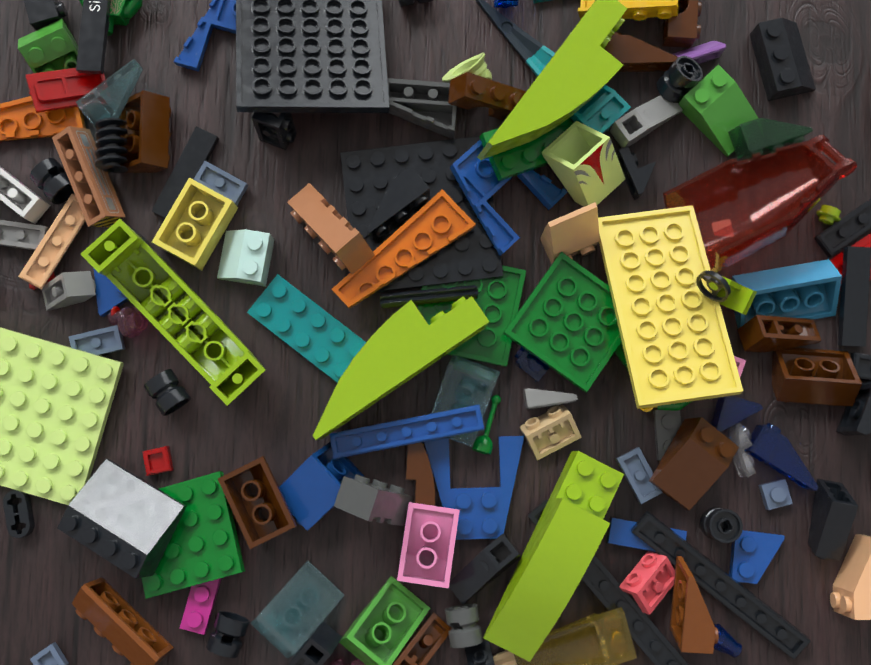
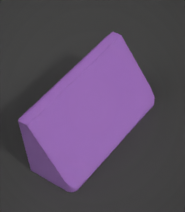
M710 41L673 53V55L677 57L687 56L700 64L719 58L724 52L726 44Z

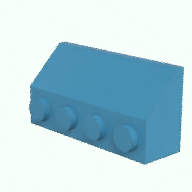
M827 259L732 276L734 282L757 292L746 315L734 311L737 328L739 329L756 315L804 319L836 316L842 275L832 262Z

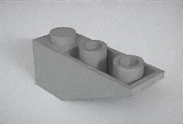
M660 95L615 121L610 129V133L621 148L629 147L683 110L678 103L669 102Z

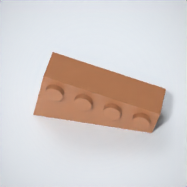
M310 183L287 202L293 209L290 212L293 218L299 224L302 222L306 224L304 229L313 239L318 237L321 240L318 244L327 255L330 252L335 255L332 260L341 270L347 268L353 275L375 255L360 232L353 228Z

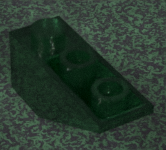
M758 118L740 124L728 133L738 159L748 156L749 160L763 155L764 150L769 149L770 153L784 148L785 143L789 142L792 146L805 141L804 136L811 133L813 129L811 127Z

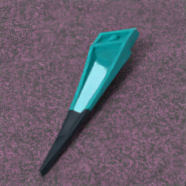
M476 0L481 9L538 77L555 52L527 34L484 0ZM605 85L570 118L574 123L578 121L604 134L613 126L615 121L623 117L630 110L631 106L614 89Z

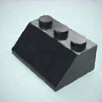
M785 18L758 23L750 33V39L768 101L815 91L816 88L797 23Z

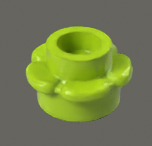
M822 205L820 210L816 211V214L819 216L818 220L824 224L833 225L834 222L841 220L839 217L841 210L833 206Z

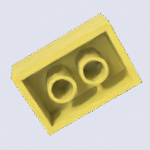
M189 178L152 243L202 271L238 207L232 200Z

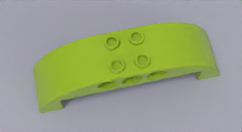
M121 219L116 221L81 253L87 262L98 273L105 275L211 384L209 388L227 406L266 370L252 352L209 306Z

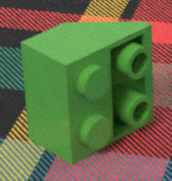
M63 19L18 39V50L33 73L76 68L78 45Z

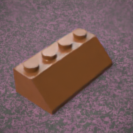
M102 577L85 583L72 602V605L76 608V613L82 619H88L95 626L94 631L99 636L106 637L113 644V650L121 656L124 655L131 662L130 665H158L174 648Z

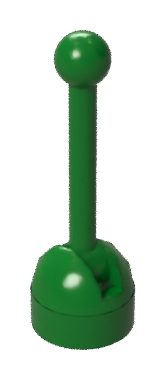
M494 395L491 398L493 404L484 435L475 439L472 446L473 451L491 455L493 443L488 436L497 405L501 402L499 395Z

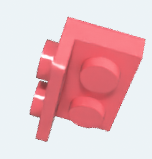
M648 551L619 587L623 592L633 596L643 613L650 615L674 585L675 569L667 556Z

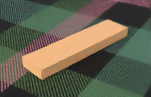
M71 194L18 276L40 290L43 289L85 223V218L74 194Z

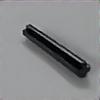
M476 285L381 294L380 306L382 308L400 307L410 300L415 305L452 302L462 297H465L467 300L471 296L477 299L478 288Z

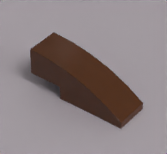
M422 442L408 445L406 479L416 480L415 503L435 506L434 478L427 452Z

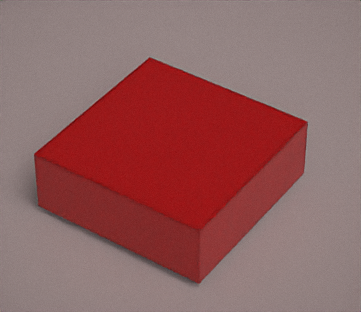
M169 446L142 451L147 476L173 471Z

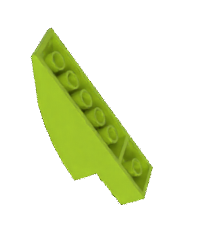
M595 0L477 158L483 160L534 141L574 115L609 82L623 64L604 48L611 40L614 32L625 21L622 18L627 10L624 5L618 0Z
M471 296L467 300L465 297L458 299L452 304L451 311L446 314L441 311L430 319V325H428L412 300L394 313L370 337L339 379L313 434L314 439H324L487 328L489 320L474 298Z
M580 451L571 452L483 636L484 639L529 662L532 660L571 599L610 525L609 522L603 519L624 476L623 473Z

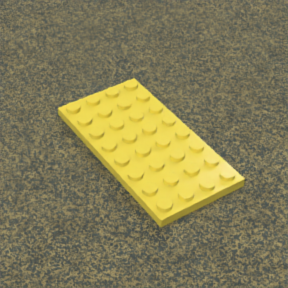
M693 205L598 218L600 249L637 409L741 394L743 388L720 303L707 298L699 290L696 279L701 272L711 270ZM701 278L704 287L712 293L707 286V282Z

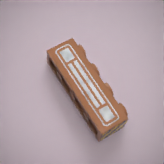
M68 126L53 136V142L87 226L110 227L119 219L125 218L108 173L95 166V161L98 159L95 156L97 148L95 147V141L90 129Z

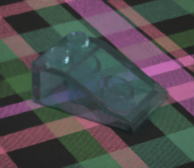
M453 355L448 363L431 414L479 404L483 420L500 371ZM479 431L446 438L472 447Z
M307 561L250 624L288 659L300 649L344 597V594Z

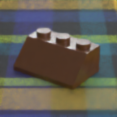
M142 90L119 102V119L128 123L121 127L128 130L127 135L121 136L128 140L127 144L121 145V147L128 149L126 154H121V156L128 159L127 163L121 164V166L128 168V171L125 173H156L168 168L170 161L168 145L171 137L169 130V118L171 116L170 97Z
M794 347L773 351L772 387L777 401L853 406L862 383L848 351Z
M264 456L218 478L250 549L297 526Z

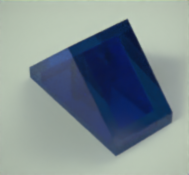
M735 396L719 397L711 425L721 432L762 410L763 407L761 404Z

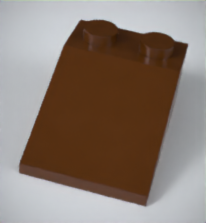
M702 417L684 419L649 482L685 510L690 511L729 467L739 446Z

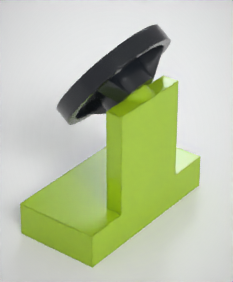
M709 270L701 272L696 279L699 290L707 298L744 315L747 314L757 293ZM701 278L707 282V286L712 293L704 287Z

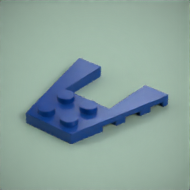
M236 0L211 1L209 10L197 23L198 27L192 37H188L183 45V51L179 57L176 56L174 59V63L177 66L195 71L200 70L213 28L236 34Z
M479 140L450 166V169L495 249L501 256L520 237L489 205L487 200L511 178L498 181L489 158L483 160L477 158L484 148L481 140ZM533 170L517 175L548 210L567 193L565 189L561 190L551 183L552 180L545 175L540 176Z
M524 436L498 437L500 487L450 488L449 438L424 442L442 506L460 510L456 540L496 539L504 534Z

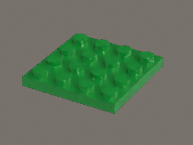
M563 252L554 260L503 333L584 392L589 390L622 342L609 286Z
M502 265L503 278L480 279L479 281H464L463 283L456 282L455 284H441L431 287L422 286V290L476 285L478 288V298L474 300L489 320L487 328L447 355L507 367L512 340L503 333L518 313L526 270ZM456 301L418 305V310L428 325H430V319L441 311L445 314L451 311L452 304Z
M223 471L159 488V490L187 507L154 575L142 578L146 599L245 572L232 510L218 481V478L224 476Z

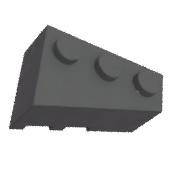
M387 78L390 114L454 139L457 106L448 104L450 83Z
M357 474L354 479L346 476L343 477L334 507L369 522L376 519V522L379 523L385 521L391 525L404 526L408 504L413 500V496L404 493L405 488L393 484L390 485V488H387L388 484L373 479V482L370 483L371 479Z

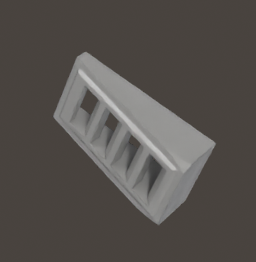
M530 388L523 390L525 408L527 410L574 403L578 400L577 395L573 393Z

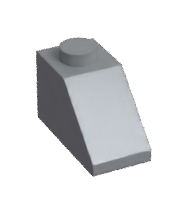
M91 271L63 272L45 284L42 293L46 311L85 302L96 295V284L92 279Z

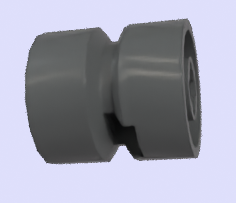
M477 604L457 605L445 609L447 625L452 628L448 631L450 647L465 648L483 642L481 626L476 624L480 620Z

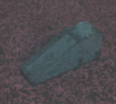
M133 59L79 99L76 104L94 126L98 120L103 118H119L143 68Z

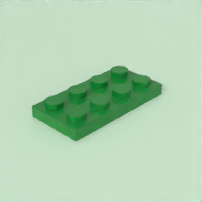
M568 118L556 128L534 141L488 157L498 181L548 165L541 152L573 124L571 118ZM498 128L480 135L479 138L483 147L486 146Z

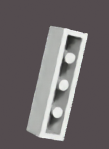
M0 166V200L20 216L36 224L51 205Z

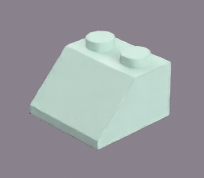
M246 229L226 231L217 279L266 287L275 239L270 233Z

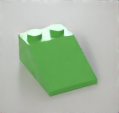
M719 64L679 102L683 110L682 113L726 157L762 125L736 81Z
M390 576L352 623L339 643L365 665H392L430 610V607L394 577Z

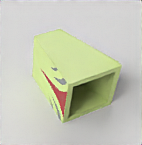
M578 121L573 123L541 152L573 200L583 207L595 202L598 205L625 180L610 137Z

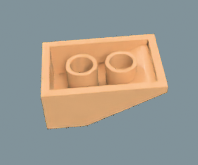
M596 202L547 223L540 240L551 265L561 252L573 260L572 256L581 253L582 256H585L595 251L594 247L600 241Z
M855 534L833 583V592L830 594V603L834 612L854 620H871V536Z

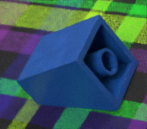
M331 442L313 453L279 489L297 523L308 531L334 507L343 477L346 476L354 479L356 474L364 475L347 457L334 459Z

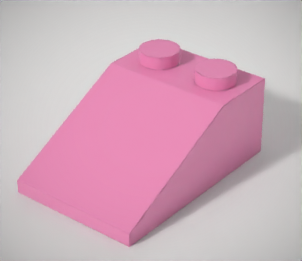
M409 502L397 581L449 588L460 510Z

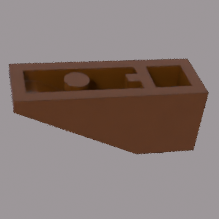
M614 33L604 48L623 64L618 72L667 71L678 58L633 36L622 35L621 33Z
M756 315L737 329L743 348L747 352H770L816 344L822 341L814 319Z
M433 612L405 644L392 665H426L449 635L448 631L452 628Z

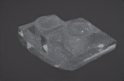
M732 423L728 425V438L739 446L732 461L739 477H749L756 473L753 468L755 466L753 458L748 452L745 453L744 451L752 446L750 441L751 434L747 427L741 425V423Z

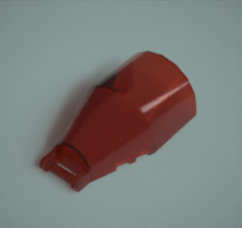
M821 134L805 142L776 148L774 153L761 156L759 152L752 154V158L741 161H737L736 158L727 160L664 192V203L666 209L693 205L710 271L717 273L783 239L827 194L838 180L855 171L857 163L851 158L843 156L829 143V139ZM820 151H823V152H824L829 158H831L836 164L832 163V162H831L825 155H823Z

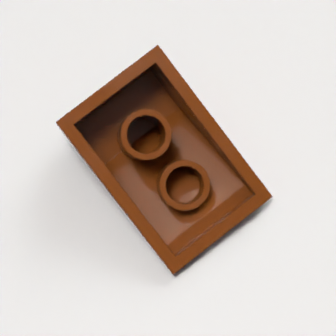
M677 556L670 619L671 632L681 652L713 654L714 644H717L719 639L718 629L713 624L693 574L683 557Z

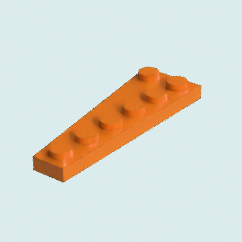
M31 96L0 104V141L53 137L68 126L86 129L81 106L36 113Z
M442 189L373 251L375 255L353 275L349 273L332 288V291L350 309L476 227V224Z

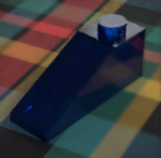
M770 423L756 425L742 451L804 489L817 491L819 486L788 438L780 434L781 429Z

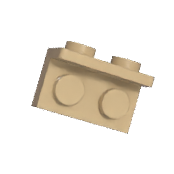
M564 405L551 407L546 413L539 417L530 418L525 424L520 426L521 432L526 437L537 461L582 438L572 414Z

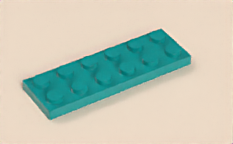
M278 274L247 312L337 383L353 358L366 344L363 339Z

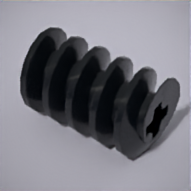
M109 117L96 122L95 128L97 131L95 137L97 140L95 147L97 150L95 151V156L98 159L95 161V166L98 169L108 173H125L128 171L127 167L121 166V164L128 162L126 157L121 156V154L128 152L127 148L121 147V145L128 143L126 138L121 137L128 134L127 129L121 128L128 124L126 121Z

